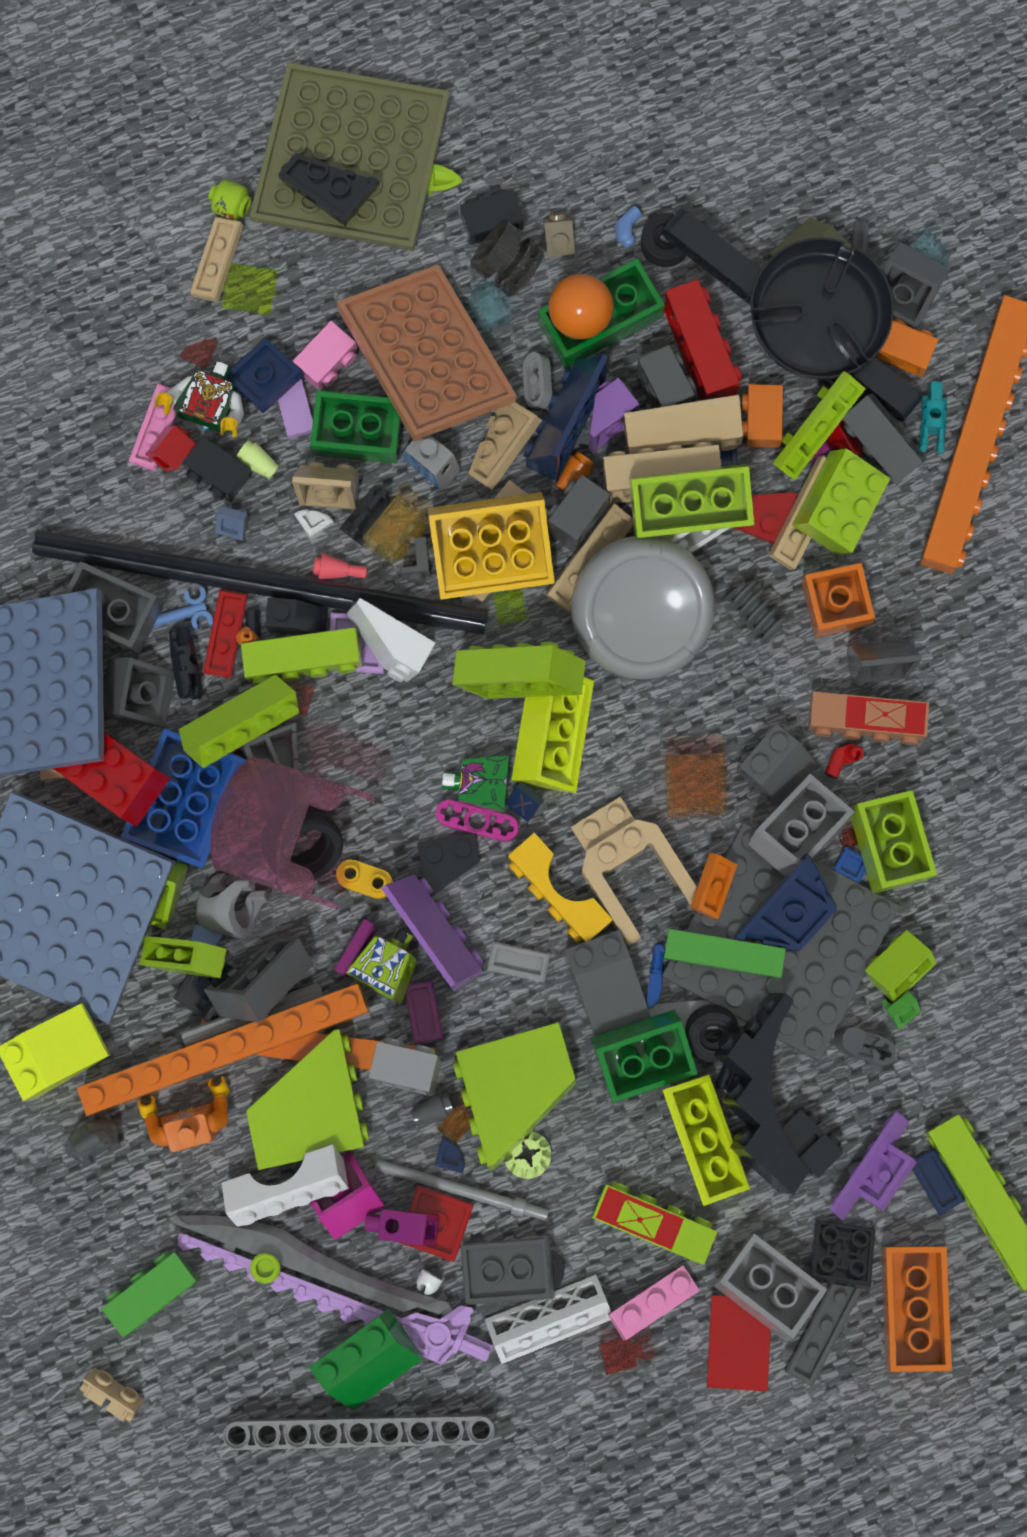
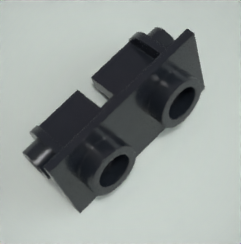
M374 485L340 527V530L363 546L396 505L397 501L389 496L390 493L384 487L378 488Z

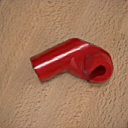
M852 743L834 749L825 775L838 779L843 765L859 761L863 758V748Z

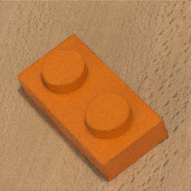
M709 853L690 908L709 918L719 920L738 864L719 854Z

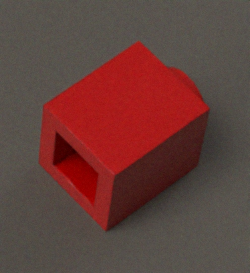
M173 425L164 428L145 455L167 473L179 468L196 443L190 439L191 435L184 428Z

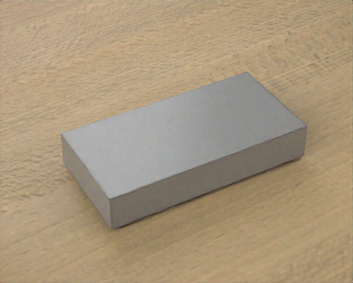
M493 941L487 971L545 983L550 953Z

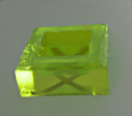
M521 590L493 596L499 625L527 620Z

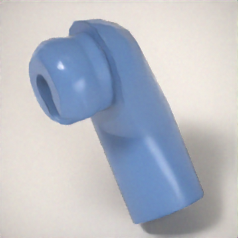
M632 206L615 224L616 240L619 243L621 242L625 248L635 243L636 238L632 234V226L642 217V213L635 206Z

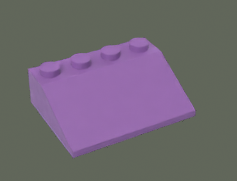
M414 874L381 888L454 993L483 973V970L480 968L484 964L483 960L475 949L469 952L463 944L467 940L466 936L458 925L454 928L451 927L446 919L450 916L449 912L441 901L435 904L429 894L434 891L424 877L418 880Z

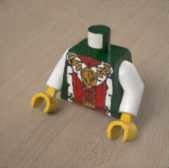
M215 362L210 375L196 371L193 376L186 377L166 393H158L154 402V408L159 405L164 406V414H169L171 406L174 405L173 410L178 418L208 427L213 431L219 432L220 435H227L228 430H230L234 438L237 437L238 427L244 416L241 396L237 393L234 384L226 381L231 368L221 362Z

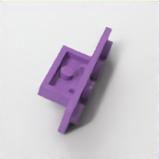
M898 1111L885 1121L882 1132L877 1140L868 1146L865 1153L866 1156L860 1165L851 1171L849 1181L843 1190L834 1196L830 1211L839 1219L844 1220L859 1197L884 1211L917 1163L912 1157L894 1147L909 1125V1121Z

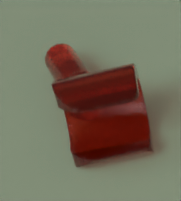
M854 829L842 832L843 841L839 836L842 847L845 848L844 843L847 846H858Z

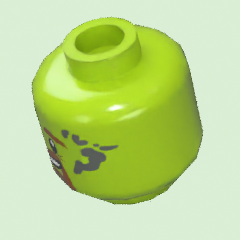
M229 179L222 180L218 185L214 184L208 195V200L211 201V209L215 214L235 221L247 215L252 203L248 189Z

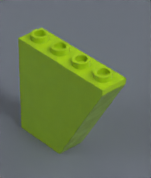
M559 1022L457 1051L458 1061L453 1062L457 1079L463 1078L466 1089L460 1090L465 1107L471 1106L474 1117L468 1119L473 1136L479 1135L482 1146L476 1147L481 1165L487 1163L489 1171L495 1170L576 1085Z
M341 1029L333 1030L246 1111L258 1170L302 1161L306 1153L332 1144L338 1152L365 1147L364 1140H369L366 1122H360L358 1111L363 1110L360 1092L354 1093L352 1082L357 1081L354 1063L348 1064L346 1052H351L348 1034L342 1035Z

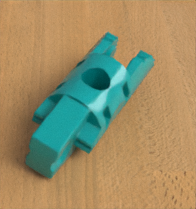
M931 381L928 396H922L919 440L921 452H926L928 448L929 434L937 435L936 453H945L948 398H942L943 382Z

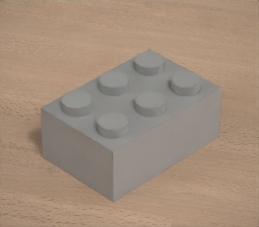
M809 774L758 827L748 845L781 874L786 876L805 853H808L814 861L846 827L855 811L814 776Z
M755 1233L746 1239L713 1285L786 1342L794 1339L828 1290Z

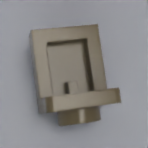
M564 212L549 214V218L543 219L547 257L575 254L571 216H565Z

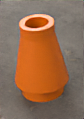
M577 451L574 456L570 455L555 485L564 492L572 480L577 482L581 475L586 478L593 473L591 470L595 464Z

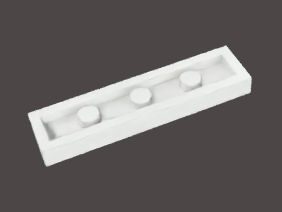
M597 1275L554 1291L555 1298L531 1300L486 1318L485 1322L501 1364L610 1321L608 1314L611 1313ZM595 1286L597 1295L588 1299L580 1298L582 1291ZM559 1300L568 1301L565 1308L560 1310L552 1309L555 1302ZM532 1311L540 1313L538 1318L533 1321L523 1320L527 1313ZM505 1322L512 1324L508 1331L496 1334L495 1326Z

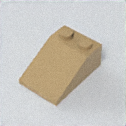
M319 462L300 465L292 478L299 505L355 510L359 487L358 469H353V466L339 464L336 468L325 467V464Z

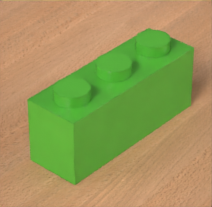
M166 1251L154 1261L156 1267L148 1273L143 1269L129 1280L132 1284L123 1292L119 1288L105 1299L108 1304L101 1309L122 1338L130 1335L199 1281L178 1251L172 1254Z

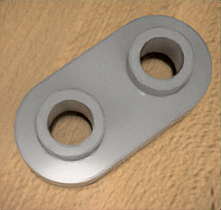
M532 352L527 355L523 363V384L526 404L536 409H544L549 405L552 398V382L549 358L544 354Z

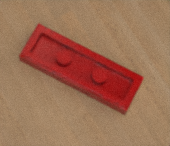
M219 589L203 674L232 679L239 646L236 637L243 626L248 594Z

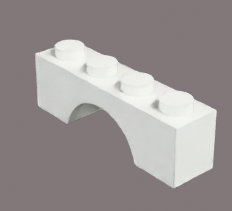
M333 1144L306 1153L297 1173L281 1184L271 1186L260 1184L254 1180L250 1173L222 1182L225 1211L237 1227L250 1225L256 1220L268 1216H276L285 1210L297 1206H305L311 1201L323 1197H331L340 1191L349 1189L344 1159Z

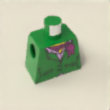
M509 756L463 759L461 773L443 772L442 789L459 790L458 802L505 814Z

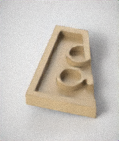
M516 402L497 409L495 415L489 418L487 436L485 441L479 444L468 474L493 490L542 420Z

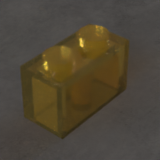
M397 494L363 537L364 545L390 565L395 560L401 561L409 550L408 543L413 537L419 538L427 527L424 524L426 516L422 511Z

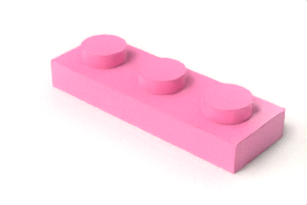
M682 1265L609 1313L608 1317L623 1341H625L700 1290L685 1266Z

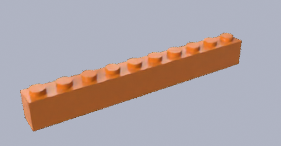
M1004 295L999 304L922 553L920 565L953 574L956 568H962L967 552L962 550L965 541L969 542L972 537L975 525L970 524L973 514L978 515L983 499L978 496L981 488L986 489L991 472L986 470L989 461H995L999 446L994 444L997 435L1002 436L1007 420L1002 418L1005 409L1010 410L1015 394L1010 393L1013 383L1018 384L1023 368L1018 367L1020 359L1027 356V302Z
M355 984L271 1015L260 1022H252L77 1087V1091L86 1116H93L369 1014L371 1011L362 986Z

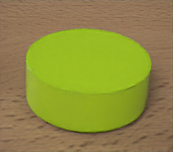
M261 1253L251 1262V1275L259 1283H272L281 1273V1263L275 1255Z

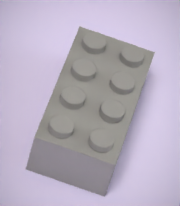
M385 1038L384 1043L377 1042L369 1079L377 1084L434 1096L441 1060L433 1048L415 1045V1049L412 1050L408 1049L403 1041Z

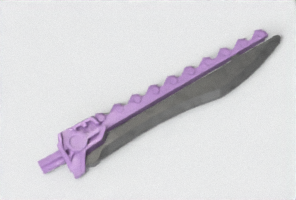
M208 1215L176 1216L173 1220L179 1226L224 1243L223 1248H220L190 1235L180 1233L177 1245L183 1251L200 1247L202 1253L200 1255L206 1261L222 1257L224 1258V1266L229 1272L247 1268V1276L252 1282L256 1281L250 1272L252 1260L234 1253L236 1248L254 1255L261 1253L273 1254L279 1259L282 1266L401 1312L418 1307L436 1314L441 1313L443 1316L441 1319L419 1312L403 1318L394 1315L422 1356L440 1365L452 1354H456L458 1350L484 1362L487 1361L493 1345L466 1333L471 1321L470 1315L474 1312L472 1307L458 1306L453 1310L447 1301L429 1297L360 1273L313 1249L287 1231L264 1223L254 1222L250 1225L237 1227L229 1217ZM282 1271L279 1277L270 1285L275 1292L290 1288L294 1289L293 1297L298 1302L316 1299V1307L322 1313L339 1309L340 1318L345 1323L364 1320L365 1326L384 1312Z

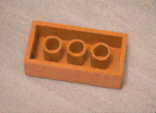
M881 1247L886 1370L890 1372L952 1371L947 1247Z

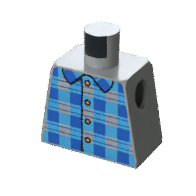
M432 435L412 441L401 456L405 462L441 491L460 472L455 455ZM447 466L446 471L442 473L443 469Z

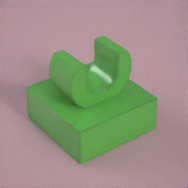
M909 991L894 1004H890L886 999L882 1001L891 1022L898 1030L902 1029L922 1012L916 998Z

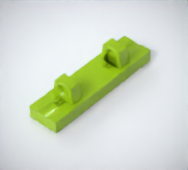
M845 371L842 372L830 389L823 386L817 394L822 400L794 436L789 432L785 435L782 442L786 447L772 464L795 481L866 388Z

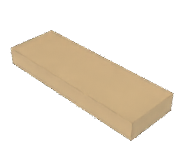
M215 217L190 291L191 296L219 302L244 227L241 221Z

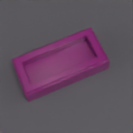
M366 919L363 920L334 969L338 974L345 978H350L346 972L378 931L373 923Z
M433 980L409 984L405 996L414 1044L444 1039Z

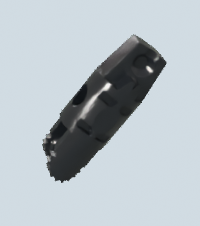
M188 626L172 628L169 630L170 656L178 696L181 699H188L190 697L192 700H200L203 696L196 648Z

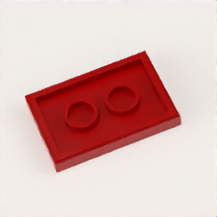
M711 1295L706 1387L768 1391L770 1329L729 1297Z

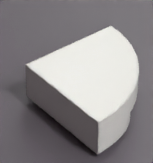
M304 509L294 513L309 538L334 524V521L323 512Z

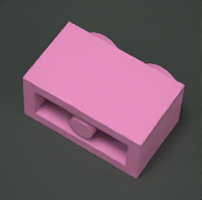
M330 321L292 362L301 369L304 378L320 391L324 386L328 388L338 378L337 372L343 366L349 367L357 357L356 352L358 351L357 345L351 337Z

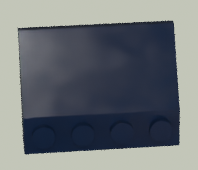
M601 354L576 360L572 369L569 367L566 369L561 379V383L564 385L560 393L555 392L548 406L551 408V411L547 418L544 416L541 418L542 422L536 429L539 435L535 443L530 441L524 452L523 457L526 458L527 468L555 481L558 480L594 408L596 391L599 386L606 382L609 356Z

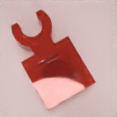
M641 1337L635 1341L634 1345H631L630 1338L625 1341L619 1339L598 1345L606 1375L637 1367L635 1358L641 1360L654 1358L656 1356L655 1352L645 1354L642 1351V1344L651 1341V1337Z

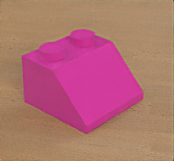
M350 1150L341 1155L344 1159L349 1189L340 1191L334 1196L323 1197L310 1202L319 1220L334 1240L365 1221L367 1213L376 1214L385 1208L375 1188Z

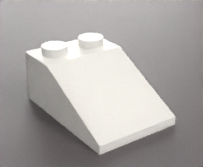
M361 598L347 612L348 617L382 668L388 670L387 674L391 678L399 682H403V680L408 682L420 672L435 642Z

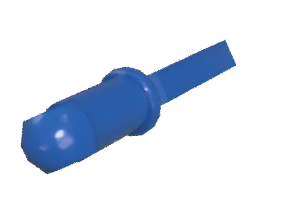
M657 943L652 949L653 955L651 969L649 970L650 979L646 1003L648 1009L653 1008L658 1003L662 989L665 946L661 943Z

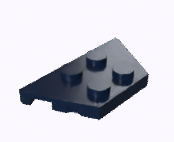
M805 853L738 929L736 939L740 941H745V938L763 941V945L783 946L785 949L801 951L837 911V904L808 853Z

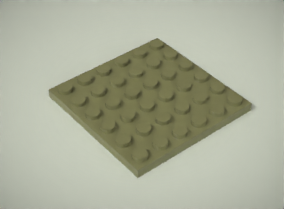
M287 62L253 200L250 220L257 223L414 251L449 105L450 91ZM297 153L326 162L328 166L334 168L348 169L366 178L370 176L379 179L380 185L347 225L344 226L280 180L278 174L294 154Z

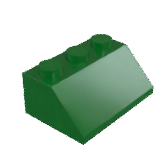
M388 1308L317 1360L309 1369L327 1394L354 1410L422 1361L424 1357Z

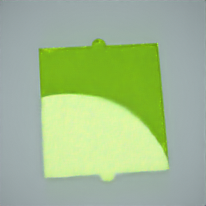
M231 263L223 287L224 295L221 308L270 315L273 296L277 295L275 285L278 270Z

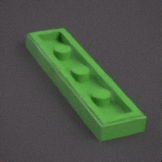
M668 929L664 959L781 979L786 949Z

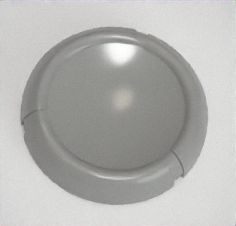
M632 536L615 541L601 549L581 571L576 581L571 601L573 628L578 633L579 643L590 658L613 674L640 680L663 677L687 665L705 645L710 635L715 615V598L712 584L702 564L687 549L662 537L655 539Z

